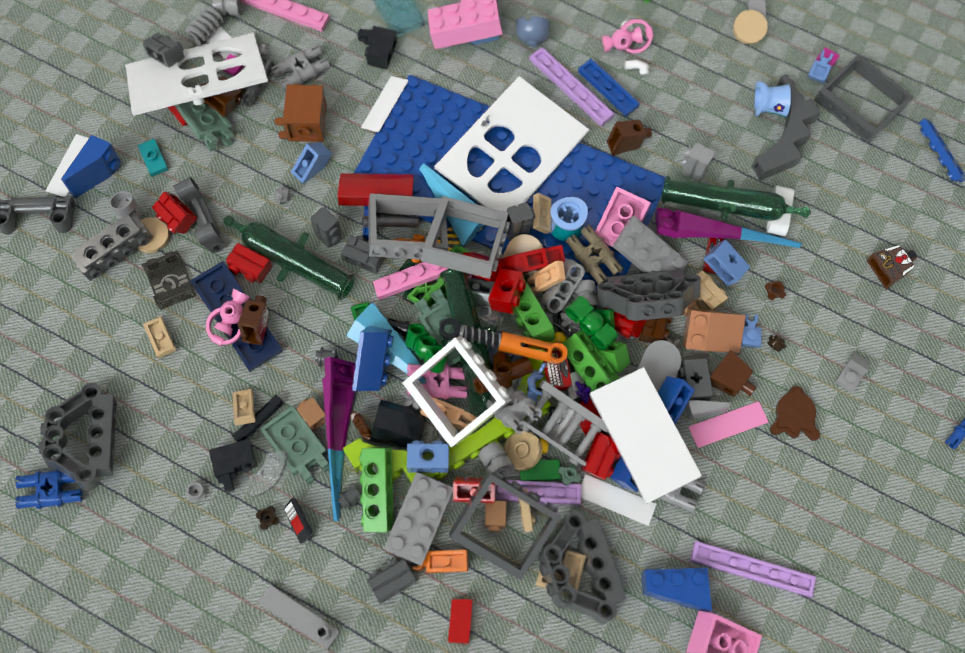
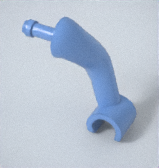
M545 362L541 364L539 370L535 369L527 379L529 388L527 397L536 403L538 402V395L543 393L536 390L535 383L545 376L542 373L546 367Z

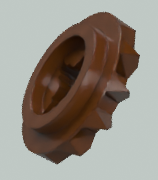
M354 411L350 414L351 421L360 436L366 441L370 440L372 432L362 415Z

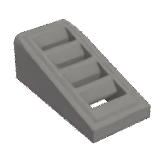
M689 400L685 409L688 420L726 413L730 404L729 402Z

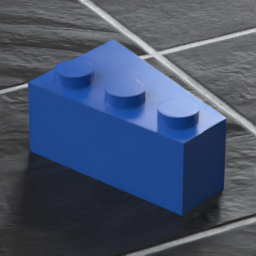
M708 568L644 570L641 573L643 595L703 612L712 611Z

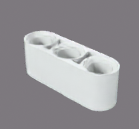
M775 185L771 197L766 233L783 237L787 235L794 189Z

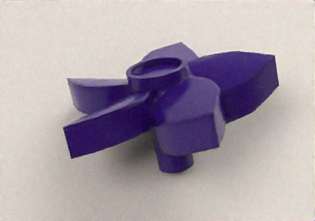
M576 381L575 383L579 388L576 391V395L581 396L582 401L586 404L589 401L591 388H586L585 383L581 385L579 381Z

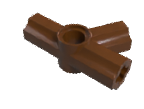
M498 351L493 355L494 370L492 372L496 375L498 384L506 389L511 387L513 380L533 372V366L527 357L510 363V355L505 352ZM479 377L473 379V384L479 394L489 391Z

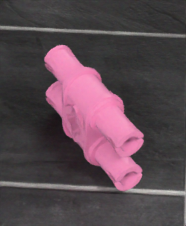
M408 364L407 371L409 372H407V376H411L423 365ZM446 364L445 370L442 373H434L429 370L422 376L426 379L425 384L422 385L432 398H443L444 400L449 399V397L466 399L467 391L465 390H467V387L450 386L449 379L465 380L467 373L464 372L467 369L465 367H450Z

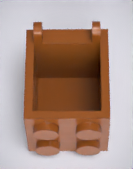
M287 84L283 118L278 117L274 120L275 125L284 126L285 131L278 133L280 139L300 142H324L327 103L323 86L316 84Z

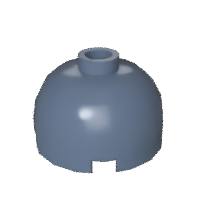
M535 16L530 17V20H525V17L517 19L516 33L518 38L522 42L527 43L529 47H537L538 44L543 43L548 38L550 21L548 22L546 18Z

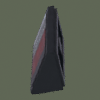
M292 498L284 507V511L299 542L303 544L314 538V534L296 498Z

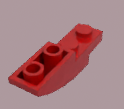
M562 245L497 259L505 262V269L519 271L523 274L540 270L555 261H563V263L566 261Z

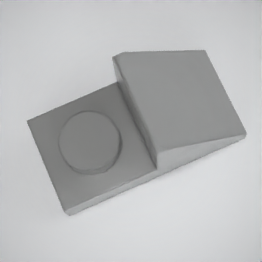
M853 352L835 383L852 393L863 375L868 372L870 361Z

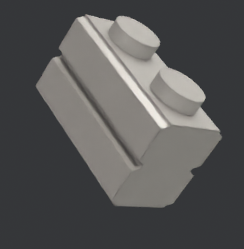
M695 143L693 148L689 147L681 163L683 167L682 174L688 178L691 177L692 180L698 183L701 182L713 159L714 151L705 148V146L699 143Z

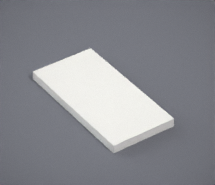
M644 367L589 394L646 504L702 476Z

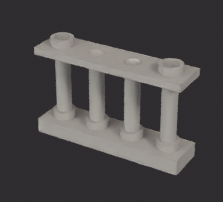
M542 380L538 387L542 389L541 392L543 394L539 397L535 406L542 409L548 398L551 399V397L558 400V406L541 432L531 426L533 420L527 415L525 420H522L526 423L525 431L527 433L529 430L533 431L570 456L568 460L577 467L579 463L585 466L587 463L580 458L596 434L600 433L601 430L604 432H608L601 418L548 382ZM570 408L575 412V417L559 441L555 442L548 437V434L564 410L567 411ZM586 419L591 422V429L573 454L565 449L564 446L580 422Z

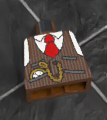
M895 246L873 253L868 258L867 263L887 290L914 268L912 261L917 259V255L913 250L905 252L901 246Z

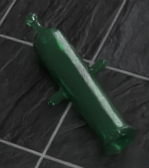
M667 176L664 181L661 203L663 204L667 201L720 211L723 221L728 219L729 213L767 221L779 220L784 214L790 213L801 215L804 218L809 217L811 214V210L808 207L798 208L787 205L785 199L779 194L734 188L735 183L732 179L728 180L725 187L671 180Z
M232 216L224 218L223 222L226 226H232L242 234V242L247 248L281 266L282 269L277 276L278 282H282L288 272H293L337 295L338 300H344L352 290L355 283L354 274H346L305 249L304 245L309 238L308 233L304 232L298 242H293L263 223L250 222L247 225H243L235 221Z
M453 269L441 272L439 277L444 282L451 318L457 320L462 325H466L468 328H480L481 331L487 330V332L491 333L493 331L495 333L497 331L495 325L484 328L480 325L467 274ZM443 339L441 343L443 346H446L452 340ZM466 340L471 343V349L474 353L482 357L484 366L488 370L493 371L485 343L479 344L476 341ZM459 353L465 384L472 394L480 397L484 413L489 409L487 407L489 391L483 394H479L476 391L473 379L478 376Z

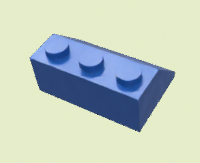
M368 326L360 331L352 391H380L384 385H387L388 374H386V367H389L391 362V355H388L389 347L393 346L394 336L391 335L392 330Z

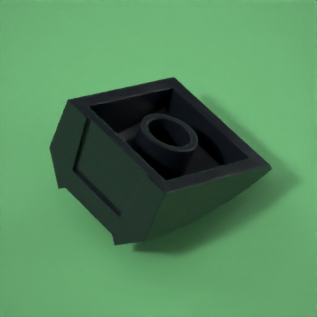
M381 400L372 428V441L407 449V444L421 440L426 419L421 415L420 411Z

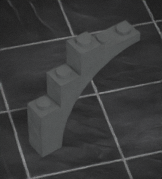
M788 74L781 76L777 86L789 84L791 89L790 109L786 117L784 133L777 144L767 152L756 157L751 166L760 181L797 166L802 158L801 152L797 147L807 143L811 136L807 125L814 123L820 114L818 106L814 104L812 99L804 100L803 95L798 91L794 81L790 79Z

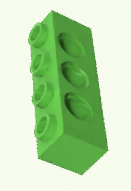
M526 282L525 291L520 295V304L513 313L516 315V323L519 328L524 329L523 334L525 337L550 342L555 339L554 328Z
M580 330L562 344L567 348V358L574 366V370L580 374L586 386L590 387L593 392L603 387V383L608 385L620 378L600 350L594 345L593 341L589 339V335Z
M392 447L362 448L359 456L360 463L362 464L360 483L363 490L360 498L361 505L363 506L361 524L364 532H388L392 530L394 525ZM374 463L378 466L377 473L373 471ZM374 484L379 488L378 494L373 490ZM374 505L378 506L379 514L374 512Z

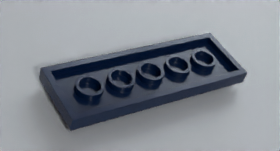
M223 261L190 280L210 312L221 308L225 302L233 300V297H231L233 289L245 294ZM220 314L214 318L217 323L223 320ZM238 323L231 325L233 329L232 335L224 333L228 340L237 334L239 329ZM268 327L266 328L262 345L245 343L242 337L232 343L233 348L249 372L283 352Z

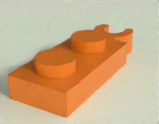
M468 550L428 551L422 566H413L412 569L414 571H421L426 568V573L468 572Z

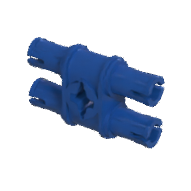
M59 470L37 471L33 475L16 476L15 480L19 481L15 482L17 489L36 486V493L34 495L16 496L15 500L19 501L15 502L17 509L61 507L64 503L83 501V497H80L83 495L82 489L62 490L64 483L76 481Z

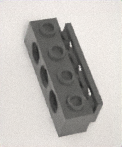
M127 214L73 250L75 255L71 258L82 274L91 281L98 278L108 268L117 265L123 258L132 255L138 249L137 247L148 244L153 236L136 214L132 217Z

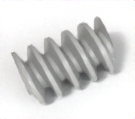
M206 7L204 11L199 13V16L195 17L194 21L190 22V25L185 27V31L188 37L196 45L200 46L201 42L199 39L205 41L204 35L209 37L210 33L208 30L214 32L213 25L218 28L220 26L218 21L223 23V18L213 8Z

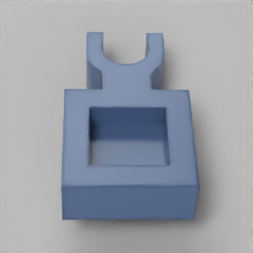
M824 50L820 55V61H814L807 77L823 84L831 69V65L827 63L831 61L834 55L831 53L829 58H824Z
M745 314L746 326H744L741 346L760 348L761 328L755 327L758 315L753 317V321H749L748 314Z

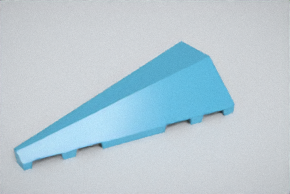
M424 163L422 164L420 172L426 179L427 185L431 188L435 198H442L444 196L475 204ZM446 215V219L451 224L452 230L457 235L462 247H465L476 236V232L484 226L483 224Z
M373 302L357 317L346 335L359 343L360 331L368 326L392 330L391 335L394 336L393 346L389 347L388 355H391L390 363L406 373L409 372L407 371L408 364L423 365L416 359L413 351L405 345V341L391 327L388 319L377 309V305ZM424 377L418 379L425 384L426 379Z

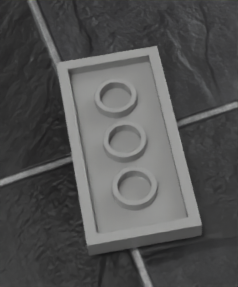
M635 216L629 218L613 244L617 251L644 273L684 270L688 263L687 260Z
M416 472L383 550L422 566L453 492V487Z

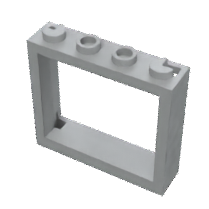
M370 194L368 204L369 256L422 260L425 242L377 239L376 213L435 217L441 198ZM445 217L440 231V243H436L435 248L448 251Z
M442 196L423 246L421 262L490 279L492 271L496 272L499 260H496V258H500L503 247L500 244L504 245L507 234L504 231L508 232L510 222H507L509 212ZM446 215L499 228L489 261L435 248Z

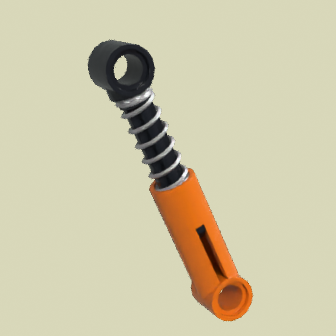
M447 318L442 321L439 328L440 336L445 340L463 337L466 340H471V342L485 343V345L489 344L492 347L498 346V351L546 361L553 365L563 362L568 354L567 348L561 343L546 342L503 331L501 334H494L493 331L490 333L487 330L481 331L480 328H468L453 318ZM452 325L455 332L448 334L445 332L444 327ZM552 349L560 351L561 356L559 359L552 356Z

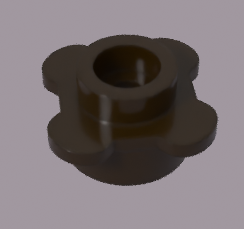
M770 335V340L767 344L778 352L786 348L785 341L781 337Z
M268 506L266 509L256 513V518L259 519L262 530H267L269 526L277 525L280 521L276 517L273 506Z

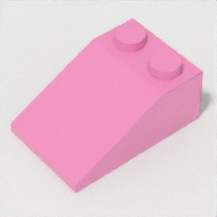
M616 187L595 233L599 237L604 238V242L607 245L613 247L614 242L629 218L635 216L643 223L652 203Z
M698 611L686 652L757 653L762 635L714 613Z

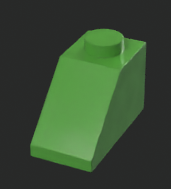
M614 341L606 350H600L616 373L622 372L630 364L626 343Z

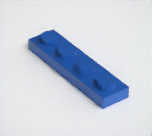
M589 59L578 68V73L624 116L627 117L639 107L640 103L592 59Z
M926 118L919 122L922 127L920 131L931 141L929 143L930 147L934 152H938L940 156L938 160L943 166L948 168L947 174L950 179L960 183L965 181V174L933 123Z

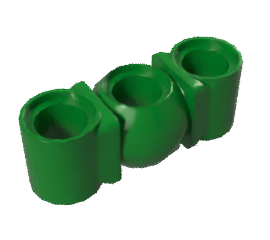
M578 296L565 309V312L575 324L579 322L580 329L586 335L591 336L589 339L593 341L598 349L604 351L618 338V334L608 323L604 324V319L598 312L591 311L593 307L586 298Z
M413 323L408 326L405 345L411 348L418 358L424 360L425 364L443 347L438 345L435 338L429 336V332L425 331L424 326L421 324ZM449 354L433 366L430 371L442 373L445 370Z

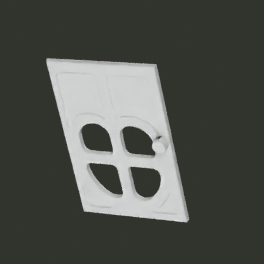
M255 33L183 50L184 59L178 63L176 62L170 68L153 58L125 64L133 116L193 101L194 105H201L204 103L205 97L268 82L256 43ZM219 51L242 53L239 57L220 62H214L213 54ZM204 57L205 64L203 66L188 70L179 68L188 59ZM240 65L246 66L234 77L223 81L218 80V71ZM206 74L209 78V83L204 86L196 85V88L182 85L187 79Z
M519 76L434 168L482 206L506 212L508 207L518 206V204L526 202L589 132V129ZM496 126L505 127L514 134V141L505 151H499L484 139V135L491 128ZM525 146L534 148L541 158V164L531 173L526 172L511 159L520 148ZM474 147L480 148L495 161L478 178L473 177L467 168V157L470 150ZM501 169H507L522 181V185L519 188L507 193H495L488 188V183Z

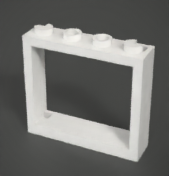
M455 337L403 382V385L450 447L462 442L511 401L506 388L498 384L496 375L484 366L482 357L474 353L471 349V343L467 342L463 337ZM454 348L459 351L497 401L460 433L457 432L418 380Z

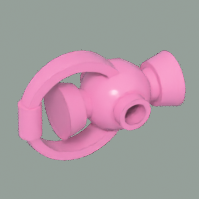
M642 19L628 20L620 29L613 33L612 37L602 36L605 53L612 50V47L618 50H626L630 53L644 51L654 37L652 26ZM633 23H641L646 26L645 32L648 40L640 48H629L633 41L643 43L639 26L633 29V32L626 28Z
M233 289L231 296L233 300L225 302L221 308L211 312L206 321L208 336L212 342L220 346L232 344L241 337L239 329L237 334L227 341L215 334L213 335L211 331L213 319L220 314L223 320L218 322L214 328L232 335L233 329L231 325L238 323L243 311L242 304L251 298Z

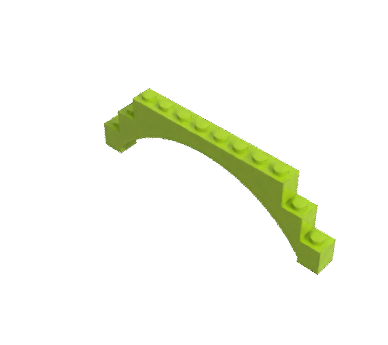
M529 358L533 371L535 369L539 370L543 361ZM532 373L523 376L517 390L523 391L526 397L528 393L527 379ZM546 376L535 383L537 388H539L538 386L542 380L546 381ZM548 400L541 409V418L549 413L551 404ZM493 418L488 424L466 437L458 445L449 446L448 472L452 469L458 470L465 465V461L470 458L472 460L478 458L479 452L485 446L498 442L503 438L508 439L516 432L512 428L505 427L501 420ZM361 438L343 447V451L356 473L362 472V464L359 460L360 453L362 452L361 449L377 447L362 442ZM392 450L393 481L400 478L403 472L411 484L416 473L407 472V451ZM427 452L422 457L425 460H431L434 455ZM420 473L438 481L448 476V473Z

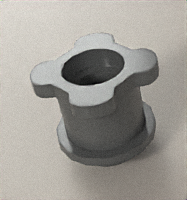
M321 347L320 351H316L315 362H318V366L325 365L324 358H337V348H333V351L324 350Z
M352 483L349 484L350 488L342 494L339 493L340 498L337 500L343 509L348 507L351 510V507L360 501L361 495Z

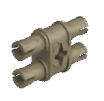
M587 225V229L584 227L581 230V234L590 243L589 246L584 247L575 234L572 235V238L569 237L565 241L575 253V259H578L585 272L590 273L598 285L607 281L606 275L599 267L600 264L605 263L613 273V276H616L617 272L619 274L624 269L615 259L614 251L610 250L604 242V238L599 237L591 225Z

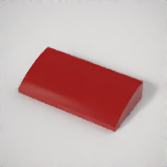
M341 173L337 195L339 206H368L370 194L413 196L414 174Z

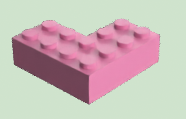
M461 0V3L428 10L430 35L435 49L503 35L497 0Z

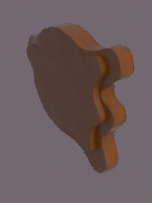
M798 386L792 387L789 393L785 394L776 405V420L770 427L771 434L779 435L786 433L795 439L801 431L811 441H816L820 438V433L815 426V405L802 388Z

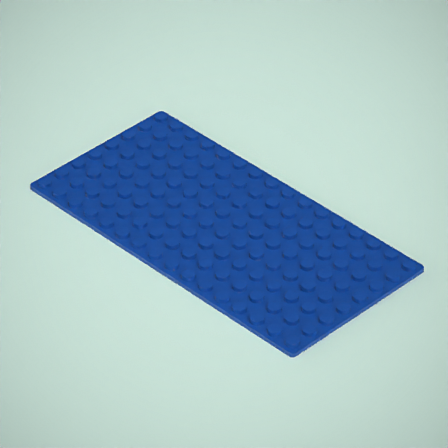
M409 75L406 79L408 82L380 131L376 132L354 173L414 174L413 197L435 198L431 188L427 185L426 179L420 172V167L424 163L475 204L479 205L477 201L434 167L490 106ZM496 126L484 135V139L499 151H505L514 141V134L508 128ZM578 143L534 194L541 193L551 198V207L556 201L566 197H577L583 200L588 209L587 218L583 226L587 229V225H591L592 229L596 231L616 187L652 203L643 221V224L648 227L668 179ZM529 146L520 148L511 158L513 162L528 173L534 172L541 164L539 153ZM474 147L470 150L467 157L468 172L473 177H481L495 161L480 148ZM501 169L488 183V188L495 193H507L519 188L522 185V181L507 169ZM533 195L526 201L530 208H533ZM418 216L419 219L431 224L434 219L433 216ZM446 219L447 229H449L451 224ZM486 225L476 233V236L471 241L492 249L499 228ZM533 227L530 228L529 235L536 237L543 248L562 245L565 260L572 259L581 265L578 259H575V253L565 241L556 239L551 232L544 234L533 229ZM583 234L578 237V240L584 247L590 245ZM507 235L504 245L500 244V246L503 247L502 254L505 253V250L510 242V240H508ZM607 245L611 251H614L615 259L624 268L619 274L617 272L616 276L627 275L632 262L614 247ZM605 263L599 265L606 277H613V273ZM576 267L571 269V273L575 271ZM585 272L581 281H594L597 290V282L594 280L590 273Z

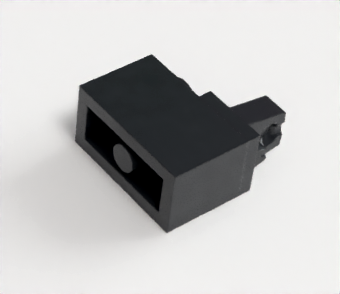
M374 25L370 30L359 29L358 40L369 45L364 53V56L367 58V65L388 69L397 44V31Z
M249 439L209 450L214 477L218 480L219 484L223 483L226 493L235 491L233 480L237 479L239 471L245 473L253 470V467H257L253 445Z

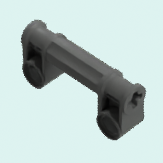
M188 177L173 185L179 198L190 206L192 212L197 217L196 221L199 229L195 230L194 234L199 243L212 253L223 250L226 245L220 238V232L204 197L199 193L198 184L195 183L192 177Z
M70 196L63 199H58L57 197L0 199V232L10 234L15 230L17 214L50 213L49 219L56 230L60 233H66L72 228L75 211L74 198Z

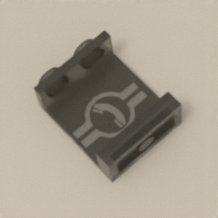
M178 250L168 252L159 258L149 259L141 264L152 287L154 301L160 310L196 297L184 261Z

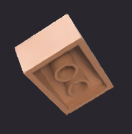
M688 308L682 345L686 349L729 352L732 350L734 353H740L746 315Z

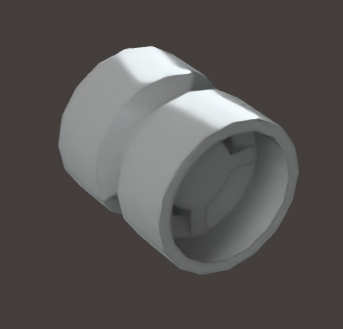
M212 0L213 9L221 16H225L226 13L230 16L240 15L241 13L240 0Z
M120 191L110 198L109 206L118 219L127 214L130 217L136 214L141 220L143 212L130 192Z
M592 280L580 281L572 293V297L576 299L578 296H583L593 307L592 310L600 308L597 296L594 295L597 293L595 282Z
M500 442L491 443L479 452V458L487 471L488 469L492 472L496 470L507 477L514 470V465L511 459L506 456V451Z

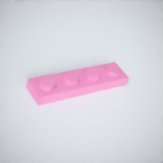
M423 262L375 280L373 284L378 299L382 300L450 274L449 268Z

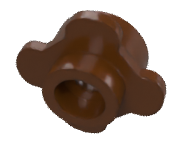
M775 281L765 285V289L768 291V299L785 298L786 293L784 292L785 288L782 282Z

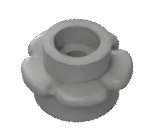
M199 482L189 484L186 489V495L189 496L188 499L193 502L202 500L206 495V487Z

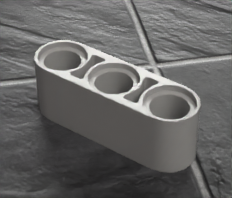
M571 259L563 263L566 280L548 288L542 296V304L552 313H558L563 309L584 276V267L575 260ZM576 267L575 271L571 273V269ZM566 283L565 287L560 289L561 285ZM555 299V303L550 305V302Z

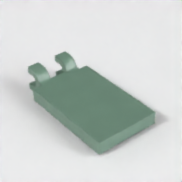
M193 101L174 105L199 140H205L209 151L217 149L214 144L218 142L217 137H222L226 147L233 145L230 139L234 137V134L231 132L232 125L226 117H223L205 102L201 105H194Z
M438 289L430 294L436 302L435 304L428 307L423 298L414 303V305L422 314L418 317V320L424 326L425 331L429 332V336L435 338L438 345L444 348L452 340H445L440 336L439 328L442 321L447 318H453L467 327L468 325L452 298L446 300L441 289ZM452 325L444 327L445 332L448 334L455 332ZM466 340L471 343L473 351L480 348L478 342ZM456 348L448 355L446 364L449 366L463 359Z
M293 405L260 428L294 476L300 473L308 485L314 481L313 476L308 471L312 466L318 463L324 473L329 470V463L323 457L327 453L326 449Z

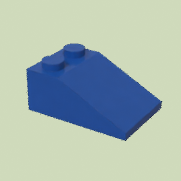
M91 135L61 180L72 196L77 198L111 177L119 169L121 160L111 143Z

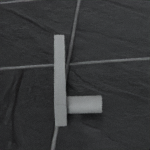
M271 585L258 602L327 650H329L340 633L339 630Z

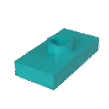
M155 139L137 145L151 177L168 171Z

